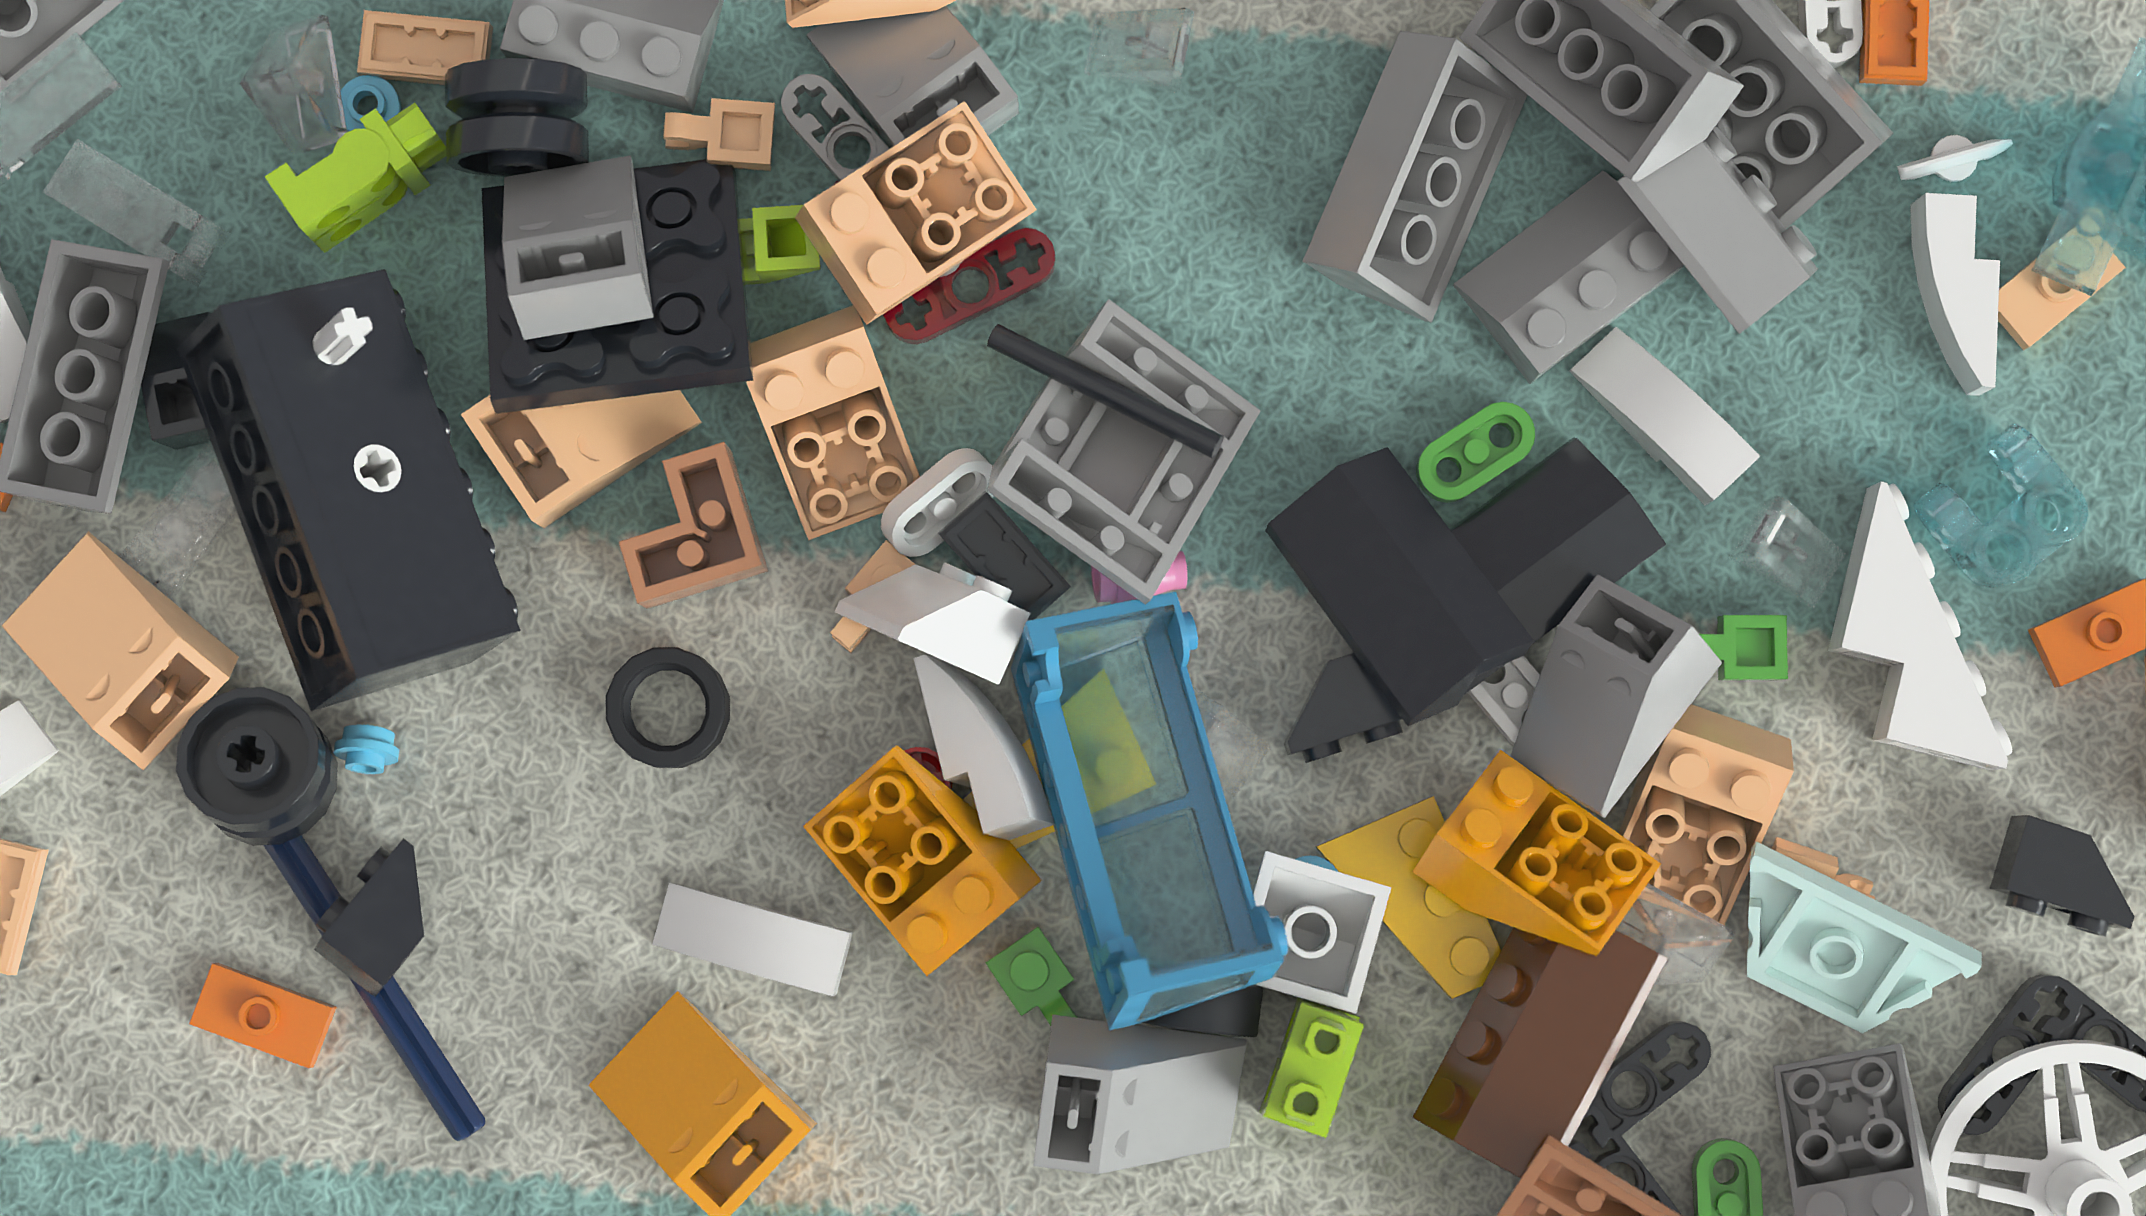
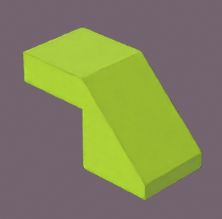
M803 205L752 208L753 218L740 219L745 285L766 284L821 269L819 253L795 219Z

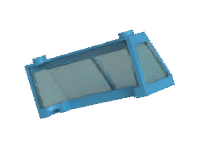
M1176 591L1155 595L1146 605L1135 599L1026 621L1011 665V672L1044 793L1053 817L1054 830L1109 1030L1135 1025L1272 979L1284 961L1283 955H1286L1288 952L1286 931L1280 917H1270V914L1263 905L1256 906L1187 669L1190 650H1195L1198 647L1195 621L1189 611L1182 613Z

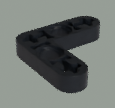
M2052 975L2030 977L2017 989L1944 1084L1938 1096L1941 1118L1943 1117L1955 1097L1976 1077L1973 1073L1978 1066L1984 1070L1994 1064L1992 1051L1996 1042L2003 1037L2014 1036L2023 1044L2025 1049L2033 1045L2052 1041L2083 1040L2089 1029L2102 1025L2112 1033L2116 1046L2131 1051L2134 1048L2138 1054L2146 1057V1041L2066 979ZM2057 989L2059 995L2056 997L2055 1003L2062 1009L2059 1016L2045 1014L2032 1028L2035 1031L2044 1033V1037L2040 1042L2031 1032L2013 1025L2017 1015L2022 1021L2031 1022L2038 1013L2041 1005L2034 999L2038 991L2051 993ZM2079 1062L2080 1068L2126 1105L2146 1113V1096L2143 1098L2139 1096L2144 1086L2130 1073L2120 1071L2117 1080L2112 1078V1074L2118 1071V1068L2096 1063ZM2039 1069L2022 1075L2006 1084L2001 1093L1999 1091L1995 1092L1981 1105V1108L1984 1110L1982 1116L1979 1119L1972 1117L1962 1133L1980 1135L1989 1132L1999 1123Z
M1672 1021L1658 1027L1612 1063L1584 1118L1589 1115L1592 1116L1594 1123L1589 1126L1588 1132L1599 1147L1604 1148L1609 1139L1616 1146L1614 1150L1599 1155L1593 1161L1604 1169L1614 1162L1628 1164L1635 1174V1188L1645 1194L1651 1191L1655 1196V1200L1683 1216L1622 1137L1629 1129L1698 1077L1708 1066L1711 1057V1047L1706 1034L1695 1025L1683 1021ZM1671 1035L1682 1040L1692 1037L1695 1044L1688 1052L1693 1061L1688 1066L1674 1061L1659 1071L1669 1078V1082L1661 1088L1655 1073L1639 1061L1640 1057L1648 1052L1651 1061L1657 1063L1669 1054L1671 1048L1666 1040ZM1625 1071L1637 1072L1646 1083L1644 1099L1633 1108L1620 1107L1612 1097L1611 1087L1613 1081L1619 1074ZM1576 1139L1571 1140L1568 1147L1586 1158L1592 1157L1581 1142Z

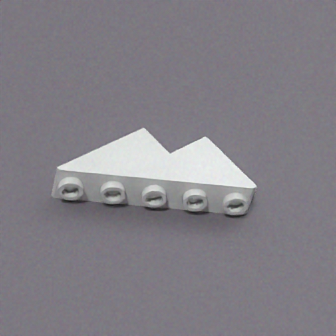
M1879 482L1866 489L1828 651L1889 666L1873 741L1987 770L2006 769L2008 764L2007 756L2012 754L2009 737L2002 724L1997 719L1991 720L1981 699V696L1986 695V687L1982 675L1973 661L1964 660L1955 639L1960 636L1958 620L1946 601L1939 602L1930 582V579L1935 575L1931 558L1920 542L1913 543L1904 520L1909 518L1906 501L1895 484L1888 485V483Z

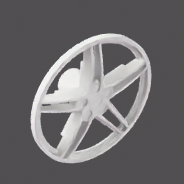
M2061 1040L2037 1044L2016 1051L1984 1069L1952 1101L1941 1118L1929 1146L1928 1154L1937 1188L1941 1216H1948L1947 1187L1976 1193L1979 1198L2032 1209L2034 1211L2033 1216H2135L2129 1194L2146 1185V1157L2124 1170L2119 1160L2146 1149V1132L2104 1150L2098 1147L2089 1094L2084 1092L2079 1062L2112 1066L2139 1076L2146 1081V1057L2109 1043L2092 1040ZM2063 1064L2067 1098L2075 1138L2062 1140L2054 1076V1065ZM2042 1068L2048 1152L2045 1159L2035 1160L1954 1151L1965 1126L1989 1097L2014 1079ZM1950 1162L2025 1172L2023 1186L2018 1187L1988 1179L1948 1172Z

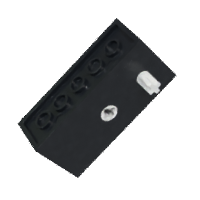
M386 269L219 305L177 348L310 711L467 665L521 631L517 622L518 608L516 600L511 591L504 587L495 563L493 539L490 533L481 526L472 502L473 488L467 472L459 467L450 443L448 419L445 413L436 406L427 382L428 368L426 360L421 351L414 347L405 323L406 310L400 293L392 288Z

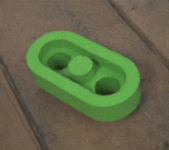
M1497 402L1488 405L1437 438L1423 450L1417 461L1416 477L1421 489L1429 497L1440 502H1456L1467 497L1520 462L1530 452L1535 440V427L1531 417L1523 408L1516 404ZM1497 425L1506 427L1512 437L1510 445L1504 448L1493 445L1489 438L1490 429ZM1442 460L1453 461L1459 469L1457 480L1453 482L1441 480L1436 472L1438 462Z
M1727 1138L1714 1139L1704 1144L1696 1153L1692 1163L1694 1216H1763L1761 1167L1754 1152L1746 1145ZM1722 1159H1729L1734 1165V1175L1729 1181L1720 1183L1714 1177V1166Z

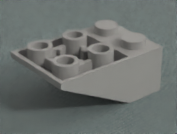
M947 6L931 12L821 24L806 34L807 38L889 149L964 101L988 136L1019 114L1018 96L982 47Z
M631 155L504 177L502 244L507 290L524 340L653 318Z
M1597 574L1557 628L1510 757L1551 786L1605 818L1722 662L1692 625Z
M1052 1015L1033 1166L1102 1174L1229 1148L1247 1039L1138 1025L1109 1030L1106 1021Z
M1901 1043L1773 1066L1795 1216H1941L1937 1188L1904 1048Z

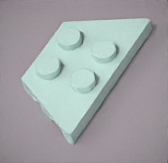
M1757 841L1751 848L1747 977L1863 1034L1889 1020L1893 1012L1903 1008H1912L1931 998L1933 987L1960 973L1967 979L1976 974L1981 968L1982 952Z

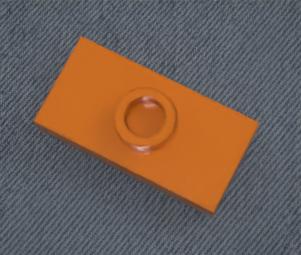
M1861 0L1863 38L1860 47L1859 83L1922 86L1927 82L1929 0Z
M2146 578L2028 629L2054 688L2061 687L2146 649Z
M212 963L189 1024L303 1067L313 1068L337 1007L223 964Z

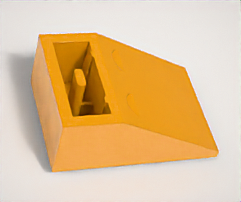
M897 745L803 825L805 830L926 976L931 974L1042 881L1009 840L983 834L978 811Z
M1500 750L1437 832L1412 872L1467 911L1597 956L1661 863Z
M679 991L662 1006L588 1085L665 1173L709 1216H731L817 1124Z

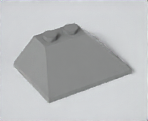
M1108 299L1064 356L1223 435L1224 439L1219 451L1212 459L1048 377L992 466L987 491L1146 605L1157 591L1261 410Z

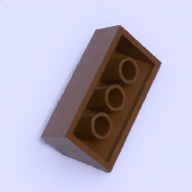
M1513 927L1412 1118L1521 1178L1549 1135L1569 1146L1668 958L1617 930L1613 932L1602 950L1595 956Z

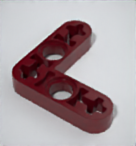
M1022 228L988 243L963 260L956 271L947 276L938 277L912 295L914 302L918 306L928 303L932 308L931 311L924 315L926 323L924 328L915 330L911 323L900 325L896 319L904 314L902 302L884 313L883 317L894 336L904 343L917 345L928 342L1045 283L1050 278L1055 267L1056 257L1053 243L1046 234L1037 229ZM1026 243L1030 250H1037L1039 248L1043 250L1044 255L1038 258L1039 270L1036 273L1029 274L1024 266L1018 267L1005 273L1006 279L1012 286L1004 290L999 289L996 271L986 259L998 255L999 264L1002 267L1017 258L1016 246ZM966 270L981 272L989 282V290L985 298L973 304L958 300L952 290L956 276Z

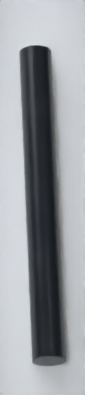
M1000 324L994 327L989 336L987 347L1212 459L1221 447L1224 439L1223 435Z

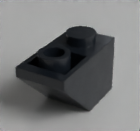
M210 312L157 323L154 327L141 389L152 441L175 450L211 442L177 348L211 314Z
M1352 653L1330 660L1324 665L1284 742V746L1288 756L1302 751L1305 763L1342 752L1339 739L1363 732L1366 744L1403 733L1399 721L1402 718L1357 656Z
M2030 815L2011 816L1990 885V889L2008 895L2005 906L2040 917H2044L2047 907L2070 914L2067 926L2106 937L2108 927L2131 929L2134 915L2090 834Z
M404 838L391 853L381 846L356 876L365 885L349 903L340 895L315 925L324 934L314 950L374 997L379 994L424 937L414 846Z

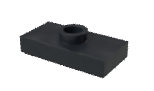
M986 491L938 532L975 576H981L1012 590L1008 603L1029 612L1030 616L1027 621L1035 620L1071 587Z

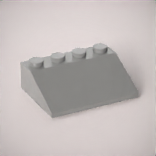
M1659 0L1649 9L1650 12L1744 85L1716 124V127L1724 133L1735 148L1737 155L1731 160L1744 177L1748 179L1751 175H1755L1771 192L1777 203L1771 210L1786 229L1894 134L1772 0Z

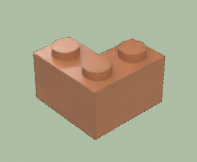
M724 442L663 460L662 463L680 523L619 541L637 604L649 609L768 572L730 448Z

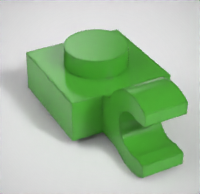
M1722 615L1717 617V634H1699L1722 662L1718 668V680L1788 679L1787 615Z
M1039 926L986 962V965L1021 1016L1038 1006L1050 1026L1052 1015L1078 1018L1060 992L1061 989L1075 979Z

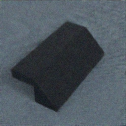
M1575 437L1450 529L1533 638V643L1561 623L1597 574L1615 583L1666 545L1629 490ZM1505 664L1475 676L1465 694Z
M1388 447L1336 466L1272 519L1265 529L1271 540L1407 726L1457 706L1475 676L1524 656L1534 641Z

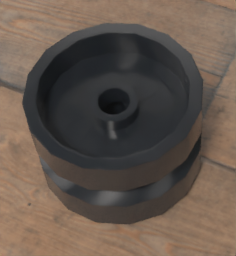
M522 58L486 59L462 63L449 68L445 74V107L463 119L449 126L446 131L447 164L455 170L470 174L508 177L589 163L588 130L571 119L582 113L588 106L587 74L581 68L567 63Z
M265 687L235 688L211 698L189 718L177 744L176 773L185 796L226 836L252 846L280 845L306 834L326 814L337 790L338 762L327 736L290 696Z

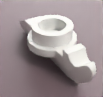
M1950 135L1936 143L1932 148L1930 157L1897 166L1901 180L1917 179L1935 173L1941 179L1949 182L1961 181L1972 174L1976 169L1978 161L1993 158L2013 145L2011 139H1993L1973 144L1965 137Z

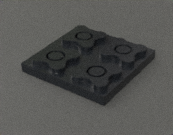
M707 159L633 168L653 318L527 340L523 339L508 297L502 244L504 185L481 188L490 401L495 414L753 381L737 182L733 165L707 163Z

